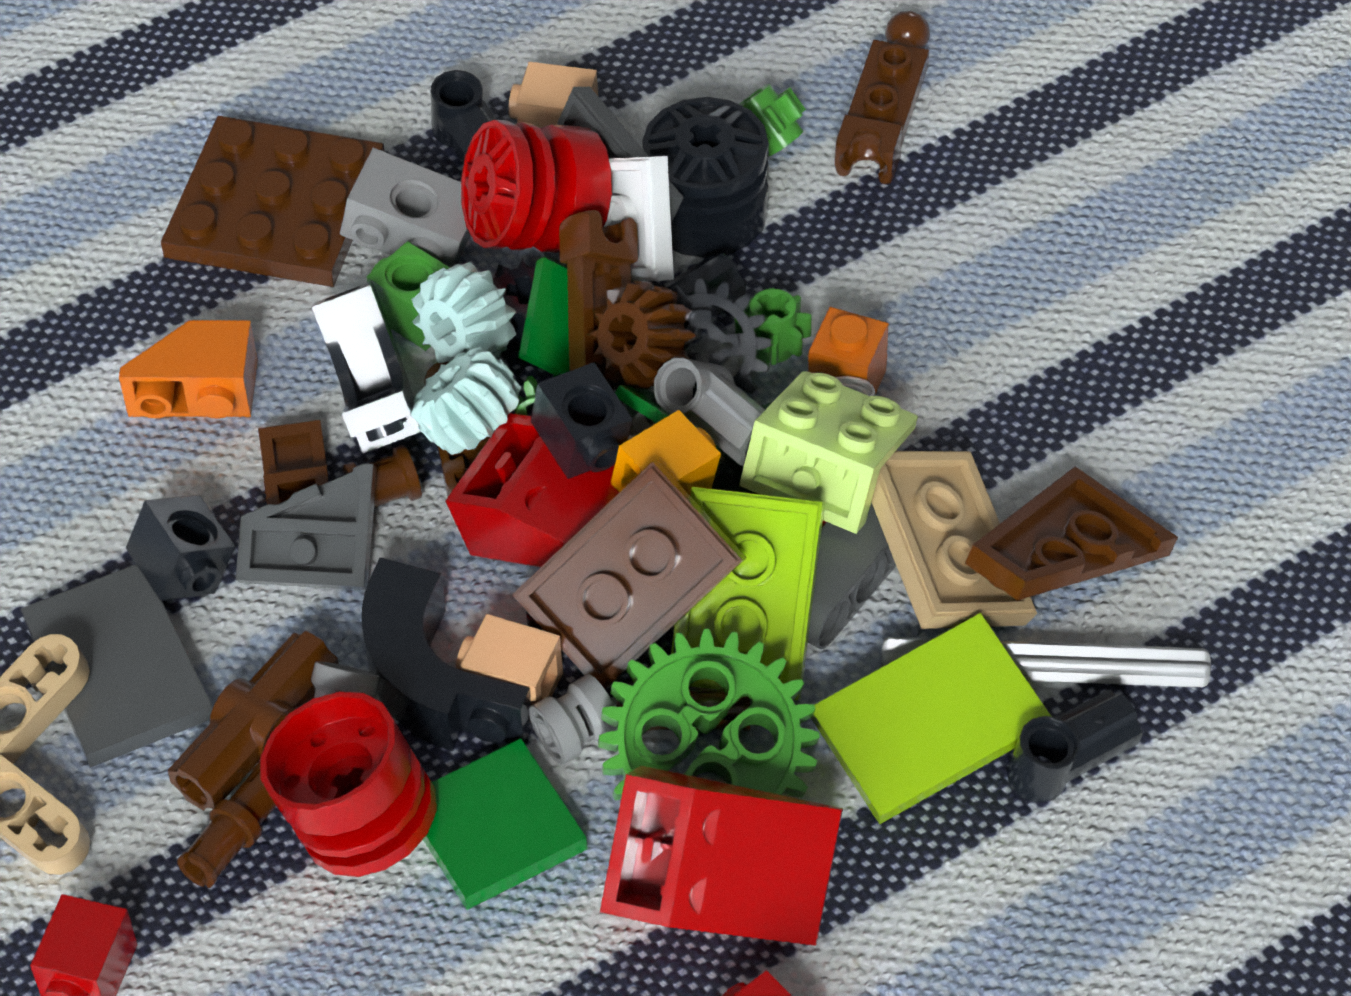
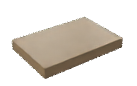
M895 451L880 469L871 502L921 629L954 628L979 613L982 614L990 627L1026 626L1037 615L1031 597L1017 601L1003 590L993 586L986 578L965 564L972 545L1000 524L971 451Z

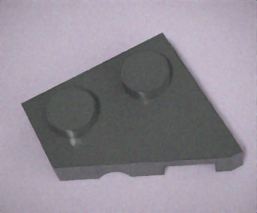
M363 463L354 467L353 472L321 486L314 484L293 493L286 501L276 505L268 504L242 515L240 520L236 581L245 584L366 590L369 578L377 473L375 465Z

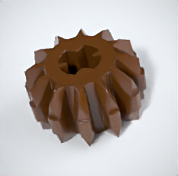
M644 281L627 283L626 288L617 287L614 290H607V305H601L592 309L599 320L598 329L586 335L598 341L599 347L591 360L599 363V365L606 366L605 378L611 379L615 383L631 385L635 389H649L650 386H654L657 372L665 362L673 358L690 359L683 349L684 344L697 335L685 329L684 323L692 310L684 307V305L677 304V292L672 291L668 287L654 286L651 282Z

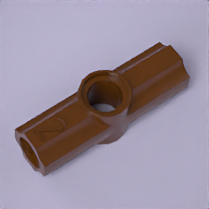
M306 630L302 634L293 633L250 681L238 678L225 687L213 706L210 724L168 769L170 783L183 794L188 802L204 811L206 808L213 809L220 800H224L259 762L268 738L274 729L289 713L314 698L316 689L311 682L315 661L339 664L338 657L326 647L323 640Z

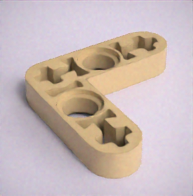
M50 634L37 639L0 677V710L12 703H21L26 707L25 717L18 726L7 731H0V795L10 789L24 790L26 795L25 802L17 813L6 818L0 817V838L38 869L53 875L71 872L83 863L89 852V833L72 810L17 768L14 763L82 691L88 681L90 672L88 661L73 640L62 634ZM51 661L60 665L65 663L67 666L66 670L60 675L51 671L47 673L45 667ZM30 683L36 692L40 691L43 695L38 701H35L25 688L27 684ZM41 819L45 826L55 834L60 836L64 834L67 841L60 849L53 845L48 846L33 828Z

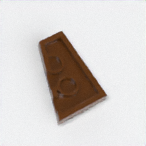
M1075 466L975 542L971 547L965 564L986 578L993 586L1003 590L1018 601L1170 556L1178 536Z

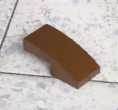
M320 420L258 428L267 505H276L286 501L293 493L314 484L321 486L329 482Z

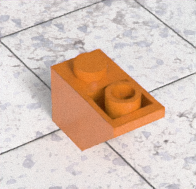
M189 320L120 368L119 381L128 417H209L215 419L251 417L258 363L251 320Z

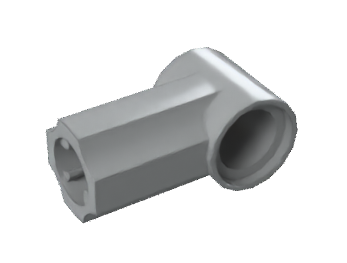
M673 358L665 362L658 370L654 380V395L656 402L662 410L670 414L680 410L695 427L705 430L713 439L715 445L739 465L744 466L754 422L765 409L735 385L733 376L729 371L718 364L686 358ZM697 381V391L693 398V387Z

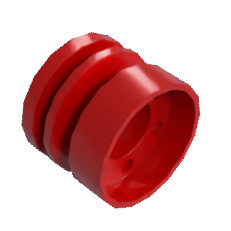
M492 120L483 123L472 137L465 155L461 178V205L465 224L473 241L483 248L501 249L508 247L511 250H524L535 247L541 252L560 253L559 227L564 219L580 212L596 210L602 217V227H604L607 221L612 195L611 167L607 149L598 133L587 127L551 124L539 128L529 122L513 124L510 121Z
M339 691L308 701L289 713L274 729L260 757V779L271 799L286 821L292 826L298 839L305 846L315 864L334 875L361 877L388 869L410 855L425 838L437 811L436 789L385 705L365 693Z

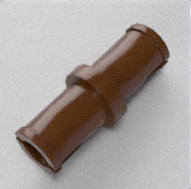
M260 761L229 800H220L209 813L211 821L189 849L183 852L177 859L180 870L193 883L201 887L206 885L208 888H211L218 880V876L241 848H250L262 835L260 825L273 811L276 804L271 799L260 779Z

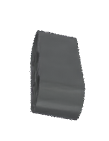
M872 502L866 523L857 534L828 522L822 527L808 643L818 649L826 648L838 636L896 567Z

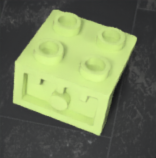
M803 371L755 420L739 486L760 495L825 503L824 521L857 534L866 523L881 467L915 429L918 416L901 409L895 401L889 398L868 396L843 386L837 378L831 375Z

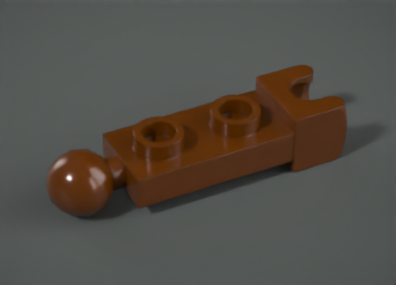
M902 11L892 16L885 29L887 42L873 40L848 115L845 114L836 140L835 170L840 176L849 175L852 167L858 161L871 160L880 167L878 173L880 183L890 184L894 179L901 157V147L929 64V50L924 49L930 38L929 25L922 15L914 11Z
M589 210L571 215L560 224V262L567 264L569 371L595 362L591 358L599 344L598 341L586 335L598 329L599 320L592 309L601 305H607V290H614L617 287L626 288L627 283H631L630 264L638 261L637 224L632 218L624 219L619 224L602 227L600 213L596 210ZM595 362V364L605 377L606 366L599 365V363ZM605 378L613 391L617 390L619 385H625V383H615L611 379Z

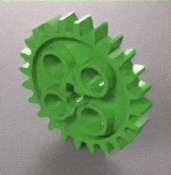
M709 629L703 630L699 647L690 648L681 632L676 633L674 653L669 656L656 643L651 644L648 653L652 666L648 669L643 664L631 659L628 662L627 672L634 685L631 686L614 681L611 686V694L623 706L603 707L601 713V720L617 728L615 731L599 735L598 739L599 748L617 752V755L609 758L602 764L603 775H623L624 778L613 790V798L615 801L621 800L626 774L640 765L670 771L680 764L695 747L698 736L696 729L704 734L712 732L727 715L730 708L744 696L749 697L752 704L725 727L719 743L720 751L712 745L706 747L691 763L684 775L696 777L705 772L716 773L723 778L726 784L778 795L785 793L803 798L808 786L794 772H813L817 760L800 750L816 745L820 738L818 731L801 728L800 726L801 723L806 722L813 716L816 710L814 704L795 705L793 702L801 692L804 682L802 679L792 680L785 684L780 681L779 678L787 662L783 657L767 667L760 663L764 644L760 641L747 654L738 652L739 640L738 633L732 632L729 635L723 648L714 647L713 637ZM697 680H713L720 684L726 698L716 706H701L691 697L689 687ZM759 725L769 730L775 745L768 752L752 753L740 743L738 733L746 726ZM651 727H667L678 737L679 746L670 754H654L643 744L642 735Z

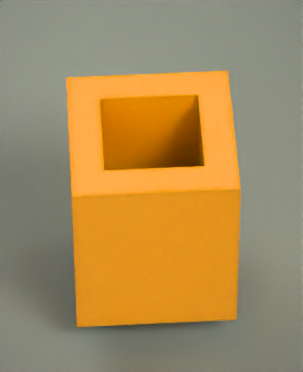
M677 410L619 445L611 484L620 493L651 462L658 460L691 496L692 487L712 489L721 453L717 450L713 439L705 430L695 427L680 410Z

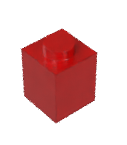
M61 894L30 964L40 996H116L138 945L128 910Z

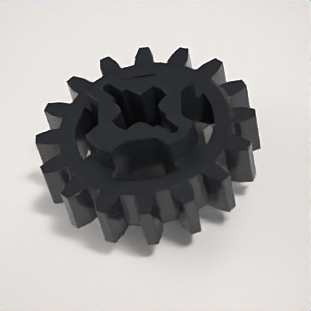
M706 279L696 280L694 294L689 295L681 284L672 286V291L677 292V304L684 305L686 308L690 307L692 310L689 315L690 323L685 329L690 330L697 336L685 342V344L701 337V328L707 329L709 339L719 340L720 343L731 342L733 347L722 348L719 352L710 354L709 363L723 366L731 356L745 355L742 366L733 377L734 383L738 388L740 387L750 394L755 393L758 387L750 375L752 371H769L770 364L758 358V353L761 349L773 346V339L758 337L757 328L762 326L768 318L766 314L750 317L746 310L751 305L753 297L750 294H745L736 301L730 299L732 283L726 281L721 283L716 294L710 293ZM715 306L723 308L733 315L744 333H731L718 322ZM691 349L685 350L690 359L703 362L701 353L691 352ZM697 381L693 387V398L697 391Z

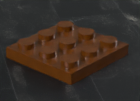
M217 116L161 240L164 258L334 287L353 241L340 235L347 198L372 148L385 152L384 143Z

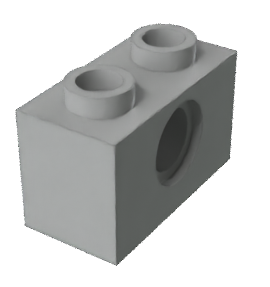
M372 148L347 198L340 235L356 241L363 247L377 249L390 255L408 241L448 267L458 264L471 236L465 224L461 205V182Z

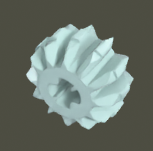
M471 262L462 265L457 264L448 269L442 268L429 275L428 280L420 284V292L411 299L414 308L419 313L412 322L415 326L422 329L425 336L422 345H431L434 348L438 363L451 362L457 353H467L470 349L477 347L490 351L498 359L500 353L507 350L508 342L517 335L509 321L516 311L506 305L503 298L506 288L497 289L493 284L490 270L478 272Z
M482 347L473 348L467 353H457L451 362L446 365L441 364L439 371L434 376L426 379V386L415 395L411 416L419 424L418 428L431 442L434 441L441 449L454 455L461 453L465 449H475L481 440L486 437L492 438L493 431L500 425L507 423V415L518 405V395L521 386L514 379V373L501 359L498 360L490 351H485Z

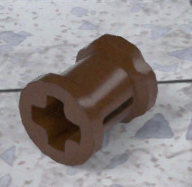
M404 445L393 448V455L367 463L374 464L377 468L374 507L406 496L411 501L422 498L421 486L414 463ZM354 462L345 464L343 474L346 475L353 472V468L357 465Z

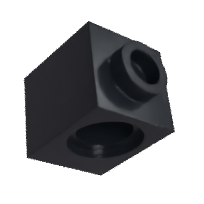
M595 362L538 383L531 423L567 479H570L588 471L601 472L612 467L616 462L619 445L628 441L632 418Z
M200 495L145 500L126 546L127 551L160 600L215 594L235 548V545Z

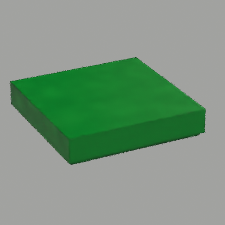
M522 739L432 782L436 789L437 811L429 832L423 841L466 910L587 850L585 834Z

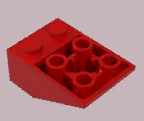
M509 413L507 415V423L500 425L494 431L492 438H489L445 501L471 556L542 567L619 494L617 489L611 484L615 464L601 472L588 471L567 479L531 423L532 416Z
M640 765L625 776L600 912L670 928L816 946L843 808Z

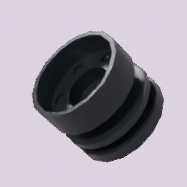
M713 97L685 99L662 109L648 123L642 140V149L649 157H668L669 181L684 197L671 223L672 250L683 255L708 258L713 254L716 256L721 253L729 255L750 245L763 231L768 215L769 186L766 177L769 170L767 159L769 142L764 124L751 110L731 100Z

